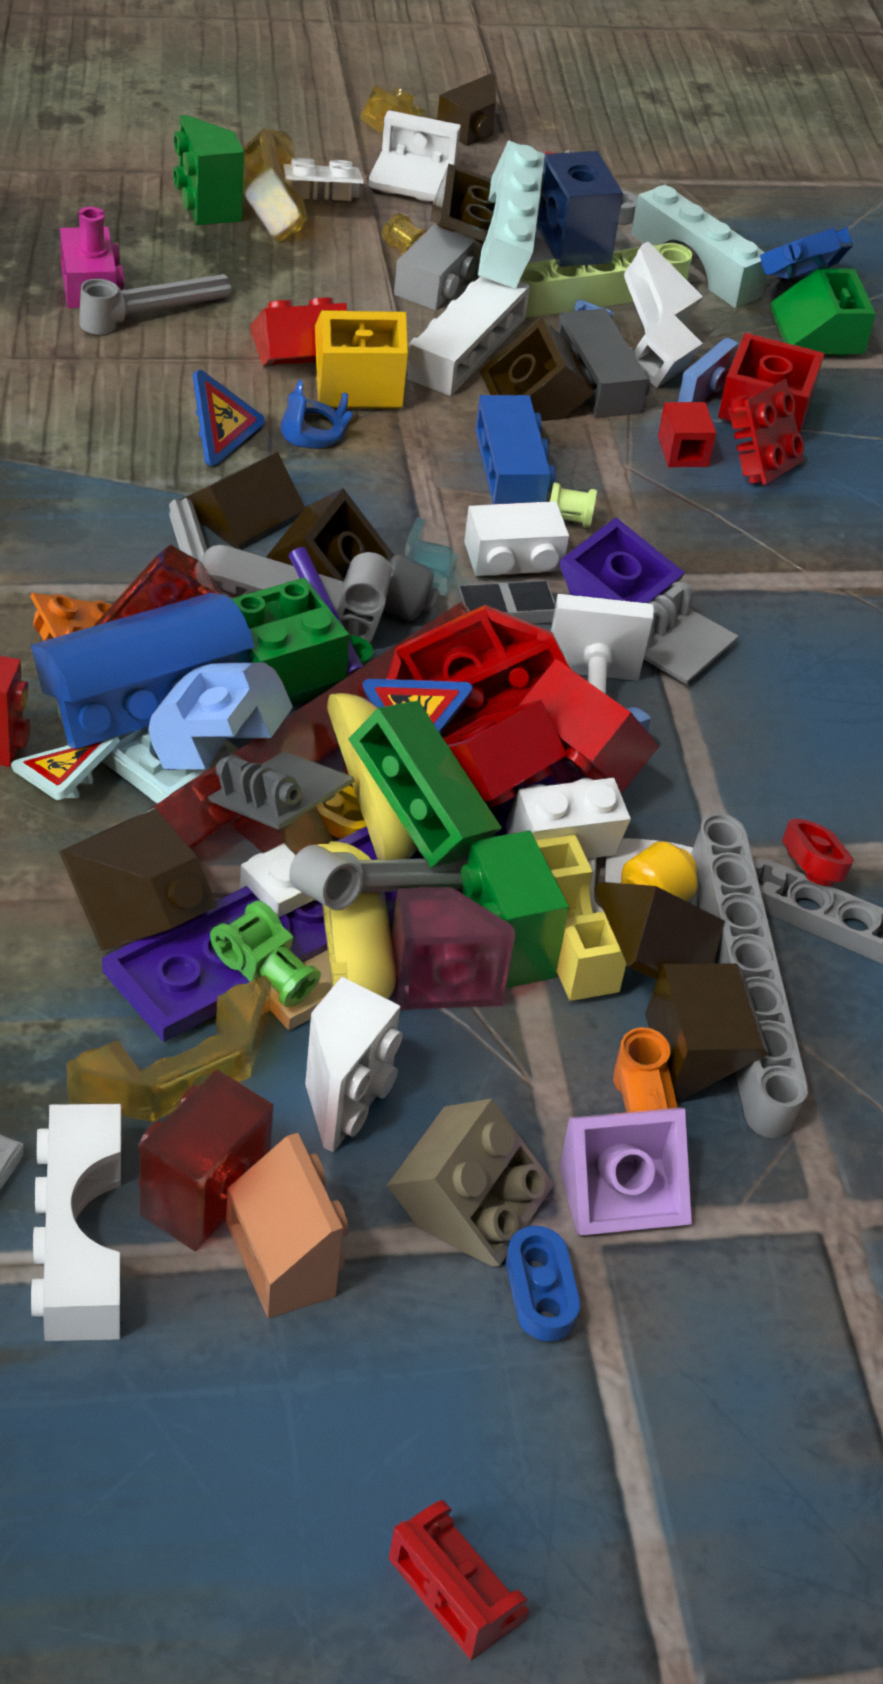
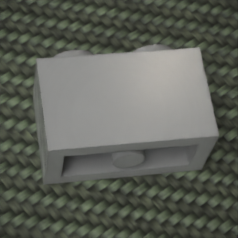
M433 225L397 260L394 295L437 310L447 298H452L455 295L457 288L465 280H469L473 276L477 265V258L474 257L475 240Z

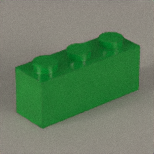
M418 700L377 708L348 738L430 868L468 858L471 841L491 838L501 829L492 812Z

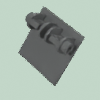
M282 751L261 765L257 763L249 764L248 761L243 760L239 756L229 755L221 758L216 765V774L219 776L221 789L208 798L212 803L280 830L295 823L298 817L320 803L331 800L336 793L355 782V780L350 775L286 751Z

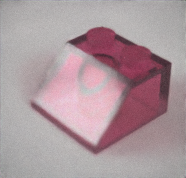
M452 887L397 889L391 937L396 967V983L393 990L395 1003L401 1006L400 1010L503 1006L515 938L514 927Z

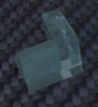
M416 517L406 542L405 557L430 567L434 572L432 586L440 589L439 594L446 596L456 569L458 554L453 553L452 548L449 546L423 541L426 520Z

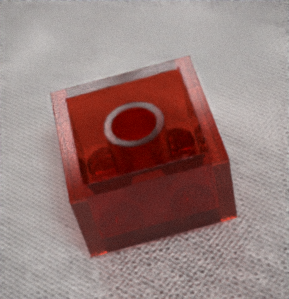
M218 1069L201 1085H192L182 1096L178 1108L163 1122L157 1121L153 1123L141 1138L139 1143L140 1178L138 1183L140 1187V1215L196 1252L226 1221L228 1188L271 1150L274 1105Z

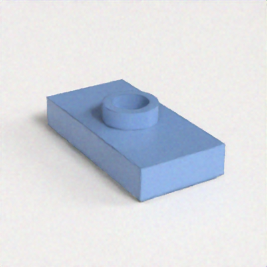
M726 337L689 367L683 374L678 402H703L714 391L719 392L726 382V377L737 353L739 343Z

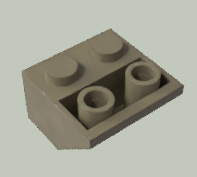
M490 1098L444 1106L389 1181L387 1187L419 1229L494 1267L501 1265L507 1256L512 1236L527 1226L554 1183L494 1100Z

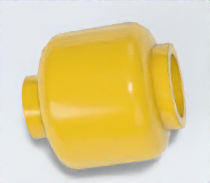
M658 841L623 865L620 883L657 886L688 901L694 897L698 888L697 865L692 855L685 849L679 848L670 842Z

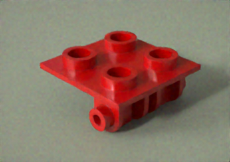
M782 379L750 398L747 395H742L731 399L732 407L728 408L733 429L750 427L735 432L734 438H753L752 441L736 446L737 451H747L740 453L739 458L743 476H748L749 483L762 481V484H767L804 461V442L802 436L797 431L794 417L795 400L788 389L787 379Z

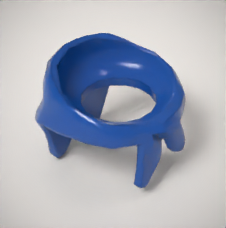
M302 379L298 380L293 392L288 395L287 408L281 420L280 429L284 438L294 446L315 449L330 447L341 441L353 416L351 411H347L348 394L342 393L336 411L329 405L306 399L303 395L304 382ZM322 414L332 422L333 427L328 430L314 428L303 420L304 415Z

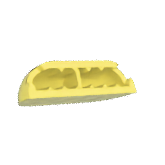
M348 693L331 694L328 698L327 710L348 773L354 777L355 782L352 785L377 859H410L418 847L348 740L372 715L377 707L357 695Z
M330 841L329 844H318L331 852H350L358 860H371L363 851L347 843ZM385 892L359 893L356 900L342 910H333L322 904L332 987L341 977H344L389 999L396 983V967Z

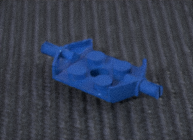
M834 227L785 244L759 256L766 275L790 279L795 276H807L817 268H829L839 264L849 250L853 248V243L848 227L837 232Z

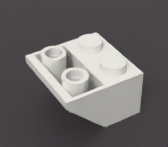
M344 977L337 981L311 1013L305 1082L323 1147L331 1152L337 1149L347 1134L354 1137L360 1131L367 1118L370 1104L376 1097L383 1099L391 1090L398 1073V1069L393 1066L394 1055L402 1041V1032L398 1031L401 1006Z

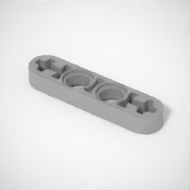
M763 858L753 859L758 882L764 883L763 886L759 885L766 914L883 964V936L882 938L877 937L878 931L883 933V908L832 886L818 885L808 880L804 874L774 861ZM782 891L787 892L786 897L781 896ZM799 898L812 899L821 908L817 910L804 909L795 900ZM847 918L858 919L864 922L868 929L864 931L851 929L846 926L843 920Z

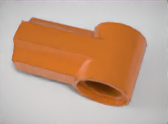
M640 1027L630 1030L624 1035L620 1044L613 1071V1082L616 1089L622 1093L626 1112L678 1108L668 1068L670 1045L660 1032L651 1028Z

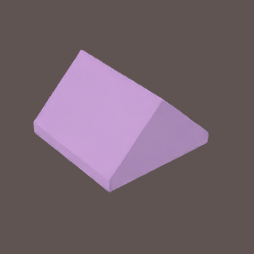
M684 1108L569 1118L559 1169L576 1234L581 1236L692 1224L686 1113Z

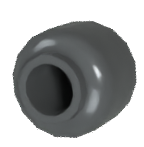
M394 555L389 560L392 572L383 613L403 622L411 623L417 619L420 612L427 615L430 614L440 589L432 586L434 572L430 567L403 555Z

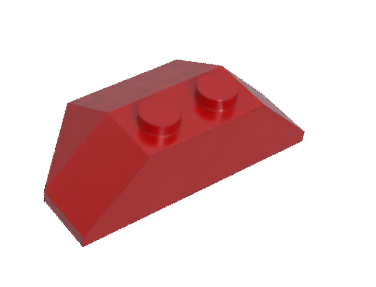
M483 605L397 646L386 679L470 683L473 693L441 733L442 738H445L483 715L520 704L555 659L570 669L571 667L553 632L490 606Z

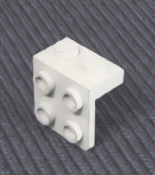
M388 110L384 118L382 151L369 176V187L378 189L385 194L397 193L415 197L423 202L434 201L448 163L456 166L461 125Z

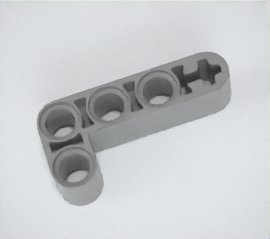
M217 545L207 549L203 555L194 592L196 596L217 593L232 599L299 579L294 566L230 546ZM361 553L354 557L344 582L319 574L345 630L349 635L362 637L369 643L373 639L385 607L392 572L390 563L377 553Z

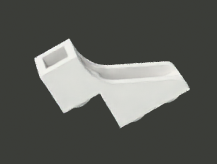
M647 241L639 248L632 263L626 269L624 278L645 330V335L634 350L635 358L643 371L648 373L650 382L658 388L685 370L703 344L684 325L703 296Z

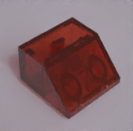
M169 545L156 555L94 626L204 594L217 593L223 595V593L201 561Z

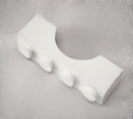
M121 1104L49 1105V1129H37V1164H48L47 1177H36L35 1213H46V1227H34L33 1263L44 1264V1279H32L31 1315L32 1317H43L45 1341L120 1339V1252L108 1249L92 1241L81 1231L75 1221L82 1209L94 1198L107 1191L121 1187Z

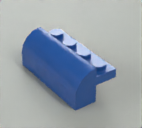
M217 593L204 594L31 644L42 693L57 698L69 747L74 749L148 727L152 714L185 675L195 668L208 664L250 663L247 649L254 648L249 627L238 606L229 597Z

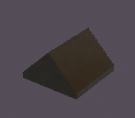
M278 452L245 466L180 499V501L185 498L191 500L199 522L233 548L239 550L292 524L305 508Z
M600 882L594 888L629 968L658 980L663 964H714L725 923L723 919L657 886Z
M737 963L663 964L645 1016L648 1027L660 1032L670 1045L668 1068L676 1102L678 1103L768 1055L769 1051L743 970Z

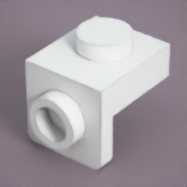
M285 844L265 853L256 854L247 862L241 864L240 889L247 886L260 901L272 908L278 918L315 900L295 889L291 884L289 871L296 855Z

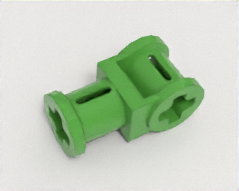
M257 900L247 905L244 915L229 925L225 923L219 924L210 932L213 948L223 963L231 969L239 970L251 983L263 977L280 994L279 1001L285 1007H293L303 1001L320 980L321 972L315 966H306L290 951L294 937L282 926L281 921L272 908L262 901Z

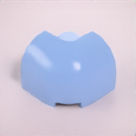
M266 663L208 664L195 668L173 687L152 714L148 730L152 745L163 769H206L228 738H271L293 707L275 669Z

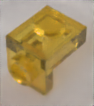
M375 85L360 115V119L380 133H383L384 118L388 110L420 117L423 116L425 110L413 103L415 96L408 91L396 86L393 92Z

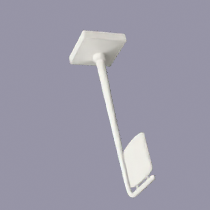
M558 594L551 632H553L571 669L579 675H588V682L606 694V678L639 680L653 621V604ZM622 838L616 854L606 856L605 882L620 883L623 865L658 841ZM671 843L679 848L685 849L690 854L692 852V847ZM589 858L587 860L593 871L590 882L593 913L603 912V909L598 906L594 898L596 858ZM695 894L687 902L697 906V895Z

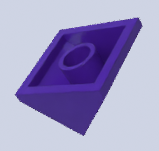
M617 517L565 555L559 564L570 595L647 604L654 601L658 595L664 594L669 590L671 584L680 581L685 574L684 571Z

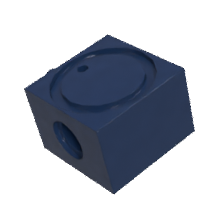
M598 151L545 154L536 226L559 267L612 263L623 192Z

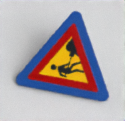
M198 370L193 373L197 403L196 415L199 417V436L202 438L205 463L211 467L217 465L264 424L265 419L261 413L206 372Z
M366 679L362 684L363 691L369 702L377 708L418 700L440 734L473 693L472 685L468 682Z

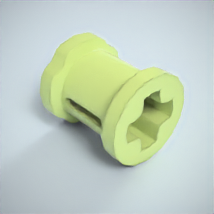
M554 482L550 502H557L563 520L583 523L584 528H591L597 490L590 489L587 493L563 489L560 483Z

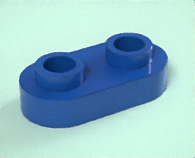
M543 1226L522 1228L512 1236L506 1257V1268L518 1322L527 1334L538 1340L557 1341L563 1339L573 1331L580 1309V1299L567 1245L558 1233ZM537 1261L543 1266L532 1267L527 1262ZM539 1312H550L555 1317H545L539 1314Z

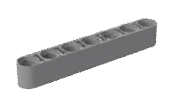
M721 813L711 814L701 823L691 852L697 865V900L699 908L725 921L714 964L737 963L742 968L769 1051L768 1055L735 1072L745 1119L755 1133L766 1138H781L790 1133L808 1094V1086L746 830L739 820L730 815Z

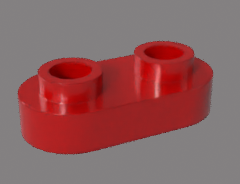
M789 820L782 843L788 849V854L805 870V877L822 886H833L834 882L846 881L854 859L836 835L826 827L809 820Z

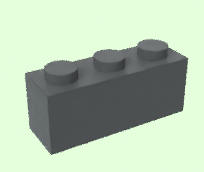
M606 308L561 312L557 332L571 344L595 392L586 400L595 418L642 413L645 396L650 392L649 375L641 368L635 358L633 348L627 345L621 335L619 325L614 323Z

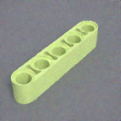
M676 243L653 245L687 280L692 259L691 250ZM640 247L613 251L612 263L559 267L555 259L528 263L519 280L530 285L526 317L574 311L578 299L600 307L634 302L624 278V273L632 263Z

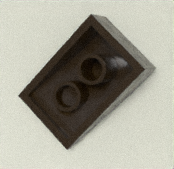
M448 163L432 203L430 221L446 230L457 231L471 236L477 242L484 244L496 204L488 201L491 179Z

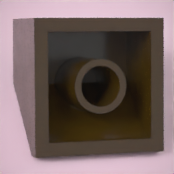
M542 317L479 370L490 395H530L534 413H540L541 421L564 419L595 393L571 344Z
M342 488L306 506L266 557L293 566L289 554L297 548L305 547L318 574L344 582L350 563L357 555L367 552L377 553L389 562L394 554L345 489Z

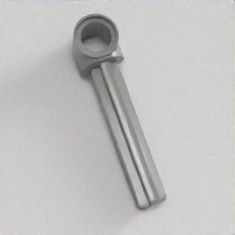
M221 274L128 290H120L116 284L109 280L89 279L81 285L79 325L88 333L103 335L113 332L116 329V324L124 321L126 314L226 298L231 294L229 278Z
M309 845L300 850L294 857L290 866L289 878L295 889L330 909L342 910L350 906L356 900L359 893L463 889L461 868L467 864L468 860L462 859L430 868L425 859L358 860L350 852H331L319 845Z

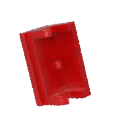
M443 1499L431 1504L407 1522L404 1520L394 1527L389 1560L468 1658L473 1660L528 1619L529 1610L524 1605L528 1599L519 1589L511 1593L507 1590L456 1529L454 1520L449 1515L452 1509Z

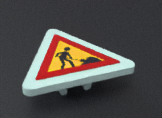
M118 736L78 749L64 746L14 760L11 766L15 773L55 800L78 798L79 791L76 786L78 784L93 783L91 771L120 741Z

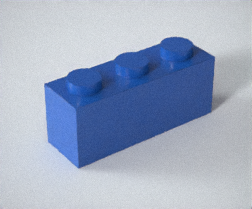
M480 395L475 432L492 504L546 502L548 491H552L553 484L556 482L554 465H548V441L546 438H541L540 413H534L530 395Z

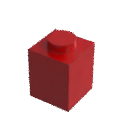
M664 402L658 439L667 467H709L716 430L706 403Z

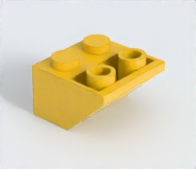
M321 311L315 324L318 402L329 405L333 409H338L342 393H347V409H402L408 357L406 312Z

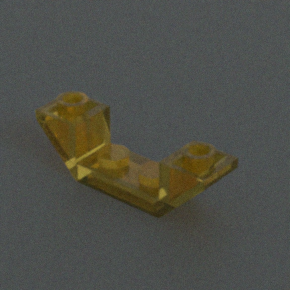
M263 128L242 147L244 150L243 194L273 239L280 243L288 235H293L301 229L304 221L307 220L303 197L287 184L281 176L283 164H291V160L295 158L291 136L286 132Z
M265 975L247 984H238L230 988L226 993L217 996L216 1033L218 1035L211 1036L198 1046L176 1056L159 1059L149 1068L142 1071L138 1069L118 1040L98 1049L93 1048L84 1051L77 1058L66 1062L68 1099L72 1104H121V1116L153 1122L250 1078L269 1020L270 980Z

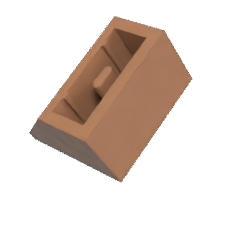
M299 1133L286 1136L228 1188L226 1224L267 1318L336 1297L338 1272L344 1270V1257L341 1245L342 1237L348 1235L347 1218L341 1203L338 1200L330 1201L325 1190L326 1180L322 1163L316 1153L308 1154Z

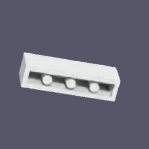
M481 276L475 282H470L466 291L457 300H452L447 309L437 319L434 318L428 325V328L418 338H413L409 343L407 379L452 396L525 320L530 285L519 281L515 289Z

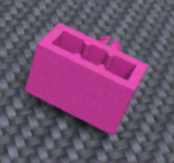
M84 207L78 211L79 227L60 228L61 268L67 308H80L81 285L89 279L109 280L116 284L120 290H124L123 266L120 265L119 244L111 243L109 227H104V211L97 207Z

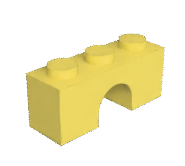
M576 835L536 840L569 906L556 971L569 1001L620 992L626 961L604 911L597 913L592 911L590 882L593 871Z

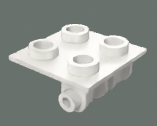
M293 158L291 164H283L285 178H283V194H290L292 199H309L310 181H313V200H317L318 181L324 182V200L329 199V182H332V200L351 201V198H359V183L363 184V177L359 168L352 167L351 161L331 160L329 166L314 165L313 159Z

